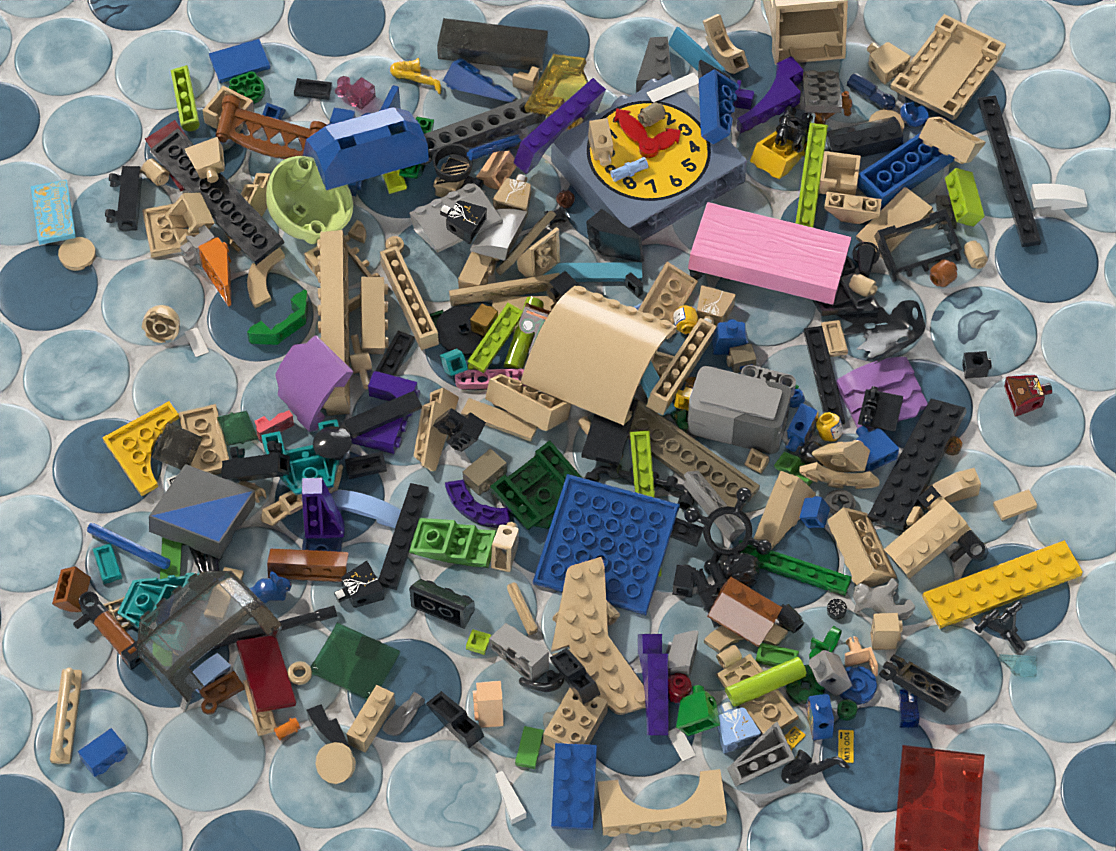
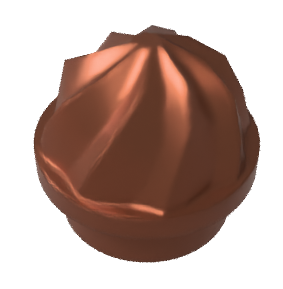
M562 190L558 193L556 201L559 206L569 208L574 203L575 197L571 191Z

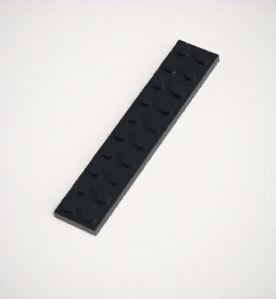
M177 128L151 148V154L188 193H201L217 225L255 265L259 264L285 243L284 240L221 173H218L219 179L213 183L208 182L207 178L200 179L185 151V148L191 147L193 144Z

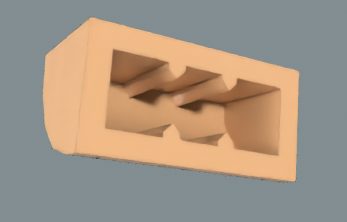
M510 151L492 153L476 176L477 179L484 180V185L499 190L505 179L509 178L517 167L513 163L515 158Z

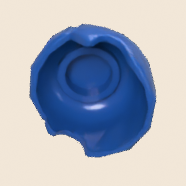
M914 102L905 103L900 109L903 122L913 128L920 127L929 118L925 107H916Z

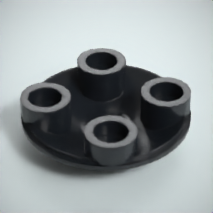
M336 426L323 428L313 439V448L317 455L337 461L344 457L352 444L350 434L345 429Z

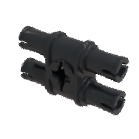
M791 106L785 108L784 115L779 118V125L776 127L777 136L775 143L778 145L779 141H781L780 146H784L788 139L793 141V151L798 147L797 152L803 151L804 144L807 143L809 126L813 116L809 114V117H807L808 113H803L801 119L795 117L796 109L793 107L792 111H790Z
M720 563L708 567L715 582L714 585L708 583L703 569L691 573L698 588L696 593L699 595L704 606L703 610L708 613L717 596L712 595H718L728 580L722 571ZM711 619L714 628L722 626Z

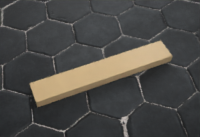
M559 273L449 290L450 305L457 306L492 300V297H511L547 291L548 283L557 277Z

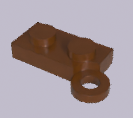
M235 671L199 690L204 700L201 704L204 714H214L217 711L218 704L245 690ZM208 704L213 705L211 709L205 708Z

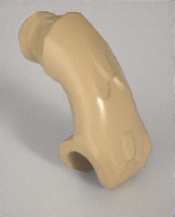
M239 481L237 483L255 490L256 503L260 502L258 498L260 496L265 497V499L267 498L265 490L255 483Z

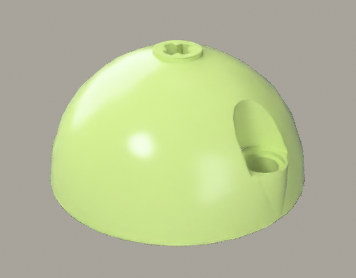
M306 156L287 158L281 161L270 175L266 189L268 211L276 225L286 234L297 239H303L309 244H316L317 239H320V232L342 230L350 221L353 213V198L348 185L326 190L313 158Z

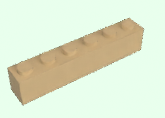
M395 246L381 251V266L421 351L439 345L436 327L398 247Z
M702 318L698 320L651 391L646 407L664 415L675 398L678 389H681L711 343L717 326Z

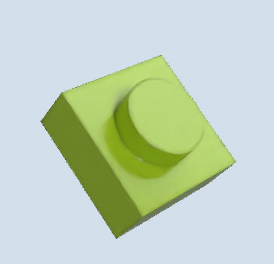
M472 629L466 643V650L485 655L491 634Z

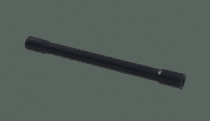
M333 605L289 619L222 637L199 641L201 652L204 653L237 643L240 640L252 639L308 623L337 617V613Z

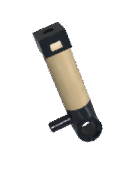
M931 485L917 499L930 511L944 498ZM970 528L955 540L960 548L950 556V559L955 563L967 553L974 561L981 562L987 558L989 552L987 546ZM976 546L982 547L979 555H973V549Z

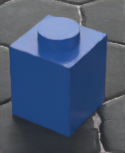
M822 497L805 498L799 518L807 528H823L826 525L830 507Z

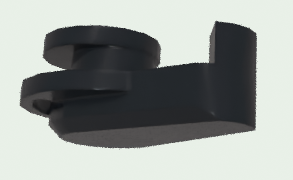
M861 242L853 248L852 255L855 262L858 263L859 273L869 278L873 264L879 260L880 250L871 242Z

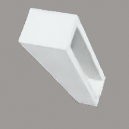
M503 771L496 773L495 780L512 825L525 819L526 811Z

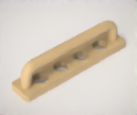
M70 667L63 669L61 673L50 753V762L54 764H70L72 758L83 674L81 670H73ZM74 685L76 688L70 693V686ZM68 703H71L73 708L67 711ZM66 721L71 723L68 729H65ZM63 740H67L68 745L63 748Z

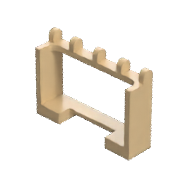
M348 235L344 236L346 244L350 240ZM347 245L348 255L366 277H380L378 273L371 275L366 269L370 264L368 260L361 262L356 256L360 251L358 247L351 249ZM316 246L304 253L306 265L318 279L317 274L320 272V267H318L317 256L320 255V251H318ZM360 294L350 300L347 296H344L347 300V306H349V313L361 306Z

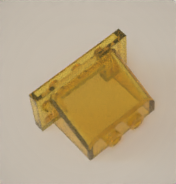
M553 54L524 106L526 112L544 114L547 118L588 82L583 70L587 63L586 59ZM579 118L578 120H576L575 122H573V123L568 127V129L570 130V129L576 127V125H577V123L579 122L580 118Z

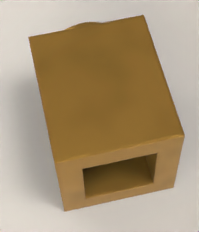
M481 304L470 319L471 331L485 336L497 319L498 310L492 306Z

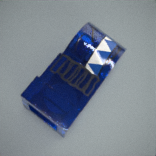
M899 689V728H918L920 716L917 696L905 689Z

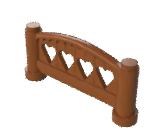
M227 95L223 97V109L216 137L222 143L230 139L254 152L274 158L287 159L303 156L306 139L327 125L320 121H313L310 124V128H305L240 108V99ZM246 123L250 135L245 136L243 133H236L235 129ZM263 128L267 140L256 139L253 137V134ZM281 133L285 145L273 144L270 139ZM298 138L302 150L290 149L288 144Z

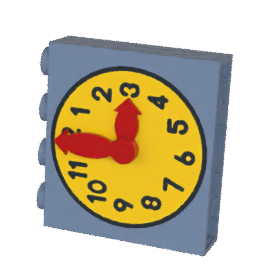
M670 74L660 80L651 79L647 81L639 92L630 97L627 95L618 97L610 108L601 113L597 111L589 113L581 124L570 130L568 128L565 129L551 144V162L596 214L601 209L605 210L640 235L642 241L706 205L707 202H711L743 184L746 179L747 160L727 137L715 144L701 137L700 107L685 90L656 101L665 108V117L650 127H643L639 122L637 116L640 114V111L654 103L647 92L675 81ZM608 118L613 142V154L611 164L602 166L600 160H594L588 139L589 121ZM643 157L647 160V169L634 173L632 177L627 176L616 182L613 181L610 174L611 170L620 168L627 162L632 163Z

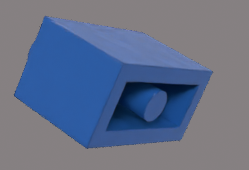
M110 728L80 749L78 754L83 764L96 777L98 774L105 773L115 762L122 761L128 752L126 745L114 730Z

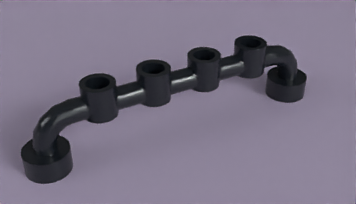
M611 464L610 467H596L591 472H587L584 479L599 482V474H608L613 479L620 477L627 479L630 483H634L633 467L628 472L622 470L620 464L619 466ZM653 472L654 488L658 486L668 492H681L683 495H680L677 503L680 504V508L686 510L689 507H693V497H691V494L684 485L678 484L676 477L668 476L667 480L659 479L658 473Z

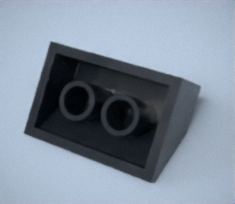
M419 579L409 588L412 608L465 629L475 611L474 600L469 596L459 595L450 588L437 586L433 581Z

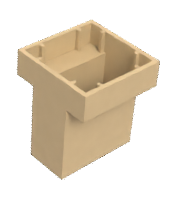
M763 0L772 35V54L775 65L790 56L797 63L846 58L848 0Z

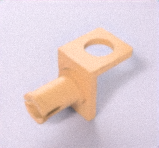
M853 636L854 642L851 637L848 638L846 644L850 652L845 653V666L850 667L869 662L875 677L878 676V663L872 648L862 649L858 637Z

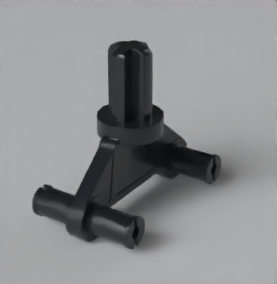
M1018 601L1013 606L1007 607L1001 616L998 610L993 609L990 614L984 615L981 618V622L975 626V630L978 633H981L986 627L1000 633L1003 640L1007 639L1017 653L1023 651L1026 647L1016 633L1018 631L1015 626L1016 613L1023 607Z

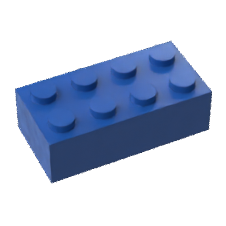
M555 743L552 828L593 830L597 745Z

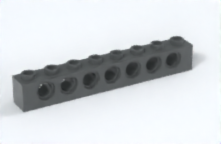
M536 93L428 132L424 136L428 144L429 161L421 163V165H427L432 162L435 152L444 145L459 144L466 148L476 147L483 142L492 141L497 137L508 135L513 131L524 129L535 123H541L546 117V107Z

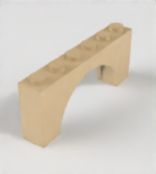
M720 769L700 771L699 785L695 793L684 803L662 810L648 809L633 803L622 792L618 780L597 782L603 835L615 837L623 833L635 835L642 831L654 833L662 829L679 830L682 827L699 828L702 825L720 826L726 823L727 811Z

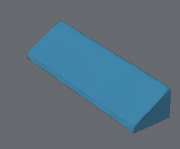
M676 27L668 43L671 48L697 71L699 61L703 60L725 73V68L680 27Z

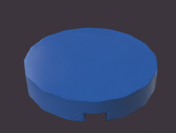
M863 666L847 667L845 670L852 686L841 693L840 697L843 700H852L856 705L869 702L873 699L877 690L875 675Z

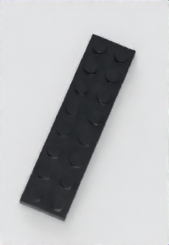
M930 399L867 516L871 522L902 531L905 530L909 514L913 507H917L919 503L917 498L925 492L967 413L965 407Z

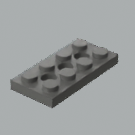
M804 71L805 112L842 113L839 72Z

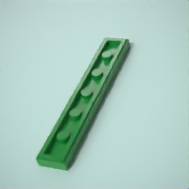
M748 545L740 552L756 557L760 561L761 569L846 596L852 580L851 576L772 550L766 555H761L755 547Z

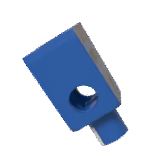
M803 403L800 404L787 430L788 443L785 447L788 450L796 452L799 446L803 447L807 441L809 442L817 429L818 410Z

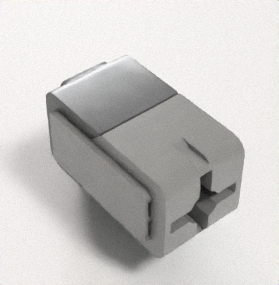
M753 365L745 366L741 374L709 366L702 367L698 371L689 399L688 432L695 436L747 449L754 448L757 451L768 454H775L780 449L787 426L790 399L795 394L796 380L790 374Z

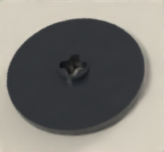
M455 306L447 309L440 315L436 323L438 341L447 351L458 349L463 352V355H472L484 338V336L471 331L470 319L477 311L476 308Z

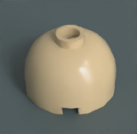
M156 305L146 312L142 321V330L144 329L147 338L154 342L166 343L165 340L171 339L172 341L179 333L180 319L173 308L166 305Z

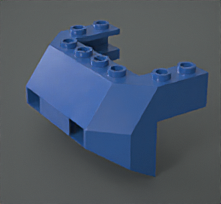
M395 107L389 109L382 108L378 112L365 113L357 118L350 117L339 123H329L306 139L303 156L314 159L326 190L429 161L428 144L420 124L409 111Z

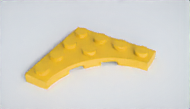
M170 401L102 437L104 443L141 496L158 488V483L151 470V455L154 445L162 432L179 419V414Z

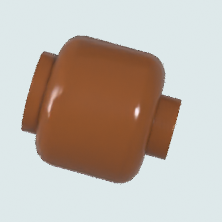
M941 260L930 269V280L936 286H948L957 278V266L948 260Z

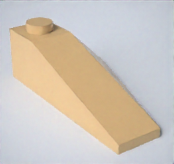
M780 471L754 539L768 540L773 549L790 528L797 524L800 519L804 499L813 498L816 496V493L799 477Z

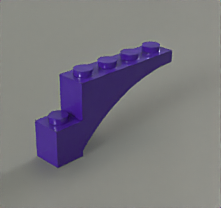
M792 56L777 63L776 78L764 98L747 113L737 118L736 129L740 134L750 131L755 126L767 122L776 115H781L786 107L791 106L793 108L800 103L801 92L796 86L803 81L804 70Z
M638 634V654L645 692L647 735H668V654H662V634Z

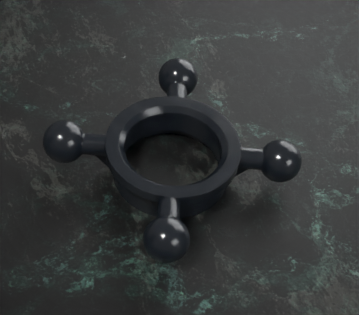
M746 487L740 488L737 491L736 497L738 500L735 507L724 506L717 508L708 517L701 515L698 509L694 507H689L684 512L686 521L690 523L697 521L704 524V539L707 545L714 551L711 559L704 563V570L710 575L708 567L713 564L716 565L721 555H733L736 551L740 553L748 545L755 547L761 555L768 554L772 549L771 543L768 540L752 538L751 521L742 511L744 504L752 498V492ZM725 514L739 517L745 525L744 539L733 548H722L715 544L711 538L710 531L713 522Z

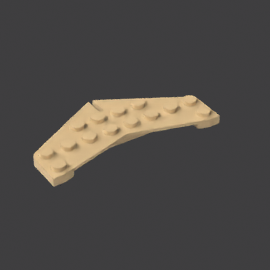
M599 557L570 566L566 572L551 652L569 647L570 652L584 665L586 672L596 682L601 694L597 697L608 701V707L615 714L623 715L646 708L644 685L608 636L605 569L602 558Z

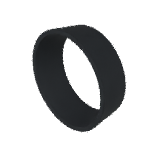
M448 144L439 148L433 156V164L437 175L447 182H460L466 179L471 173L473 160H469V156H467L469 149L459 144ZM456 154L466 158L470 166L461 174L448 175L441 172L437 165L443 157Z

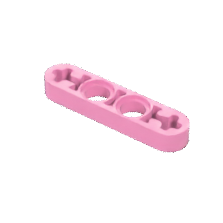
M486 369L484 373L478 370H466L455 375V384L459 389L463 390L487 389L489 379L502 374L508 377L512 376L513 379L518 380V376H523L524 369ZM480 376H485L488 380L481 383L477 379Z

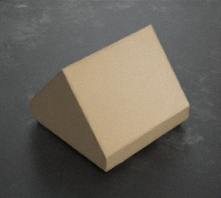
M751 448L744 465L762 473L769 463V456Z

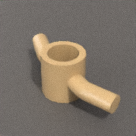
M358 334L352 335L351 341L354 354L349 355L353 374L360 373L363 388L368 389L370 381L367 371L372 370L368 351L362 352Z

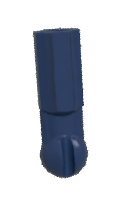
M853 73L847 81L849 88L866 99L872 100L882 110H892L895 107L896 100L893 95L878 89V86L861 75Z

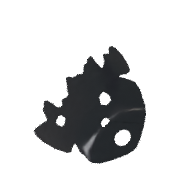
M914 300L900 302L892 310L891 314H888L881 307L878 313L837 315L853 323V325L845 328L843 335L865 333L863 338H866L867 341L859 346L857 350L870 351L867 360L883 355L874 364L914 343L922 336L926 327L920 305ZM913 308L917 309V319H914L913 317ZM874 323L875 328L867 329L864 324ZM910 325L913 327L912 330L908 329ZM901 337H908V340L904 342H897Z

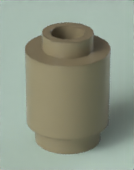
M654 102L640 111V114L637 116L643 127H650L665 117V108L662 104Z

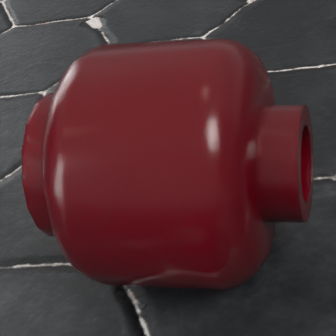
M675 673L668 678V699L670 701L680 703L683 697L691 694L692 682L688 676L682 673Z

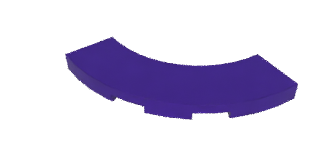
M464 480L445 482L446 492L451 503L467 519L492 528H499V525H506L510 522L507 508H496L478 503L467 490Z

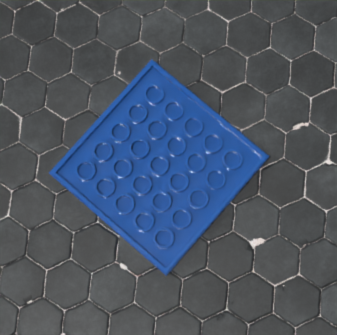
M567 474L533 584L563 592L566 572L570 566L601 557L605 569L606 600L614 607L647 615L680 504Z

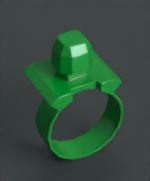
M832 626L823 642L813 637L810 643L811 652L809 660L823 650L832 652L840 639L842 630Z

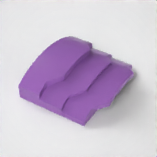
M314 336L305 344L293 345L284 357L275 374L279 387L278 396L288 405V408L297 416V420L309 432L317 431L318 423L322 422L325 418L320 410L335 387H344L353 371L318 336Z
M907 357L887 358L876 364L872 362L837 379L838 391L857 429L862 426L858 425L865 391L866 389H871L872 386L878 387L880 392L904 396L898 422L916 417L918 412L925 410L928 404Z

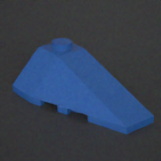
M462 58L452 62L442 80L452 90L457 89L507 102H514L517 99L514 94L503 86L494 85L493 79L489 76L480 75L479 72L481 70Z

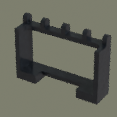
M946 209L930 213L925 219L898 228L893 225L878 230L874 235L892 282L897 281L896 274L906 272L907 277H911V269L922 266L926 272L929 271L928 264L936 261L940 262L951 256H954L956 261L961 260L959 252L962 248ZM941 222L952 251L897 269L886 240Z

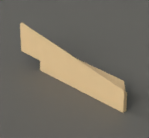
M256 173L253 184H245L241 195L261 216H263L268 208L266 189L270 173ZM226 234V236L229 238L228 243L236 251H240L241 249Z
M445 388L430 392V403L422 406L414 457L422 463L423 467L430 471H436L447 437L446 434L440 433L433 424L438 417L450 408L455 410L459 399L457 395Z
M342 465L338 466L334 487L328 488L330 494L338 490L343 469ZM290 491L280 496L278 502L262 509L261 521L274 526L287 515L299 511L303 508L302 494L295 495Z

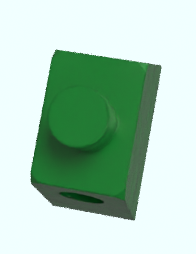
M701 685L693 686L692 695L683 697L680 700L676 728L687 736L720 726L716 700L708 692L704 691V687Z

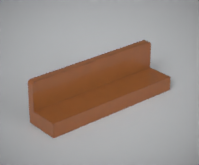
M272 548L270 549L267 561L268 578H270V572L272 571L279 577L292 580L341 582V577L347 573L348 552Z

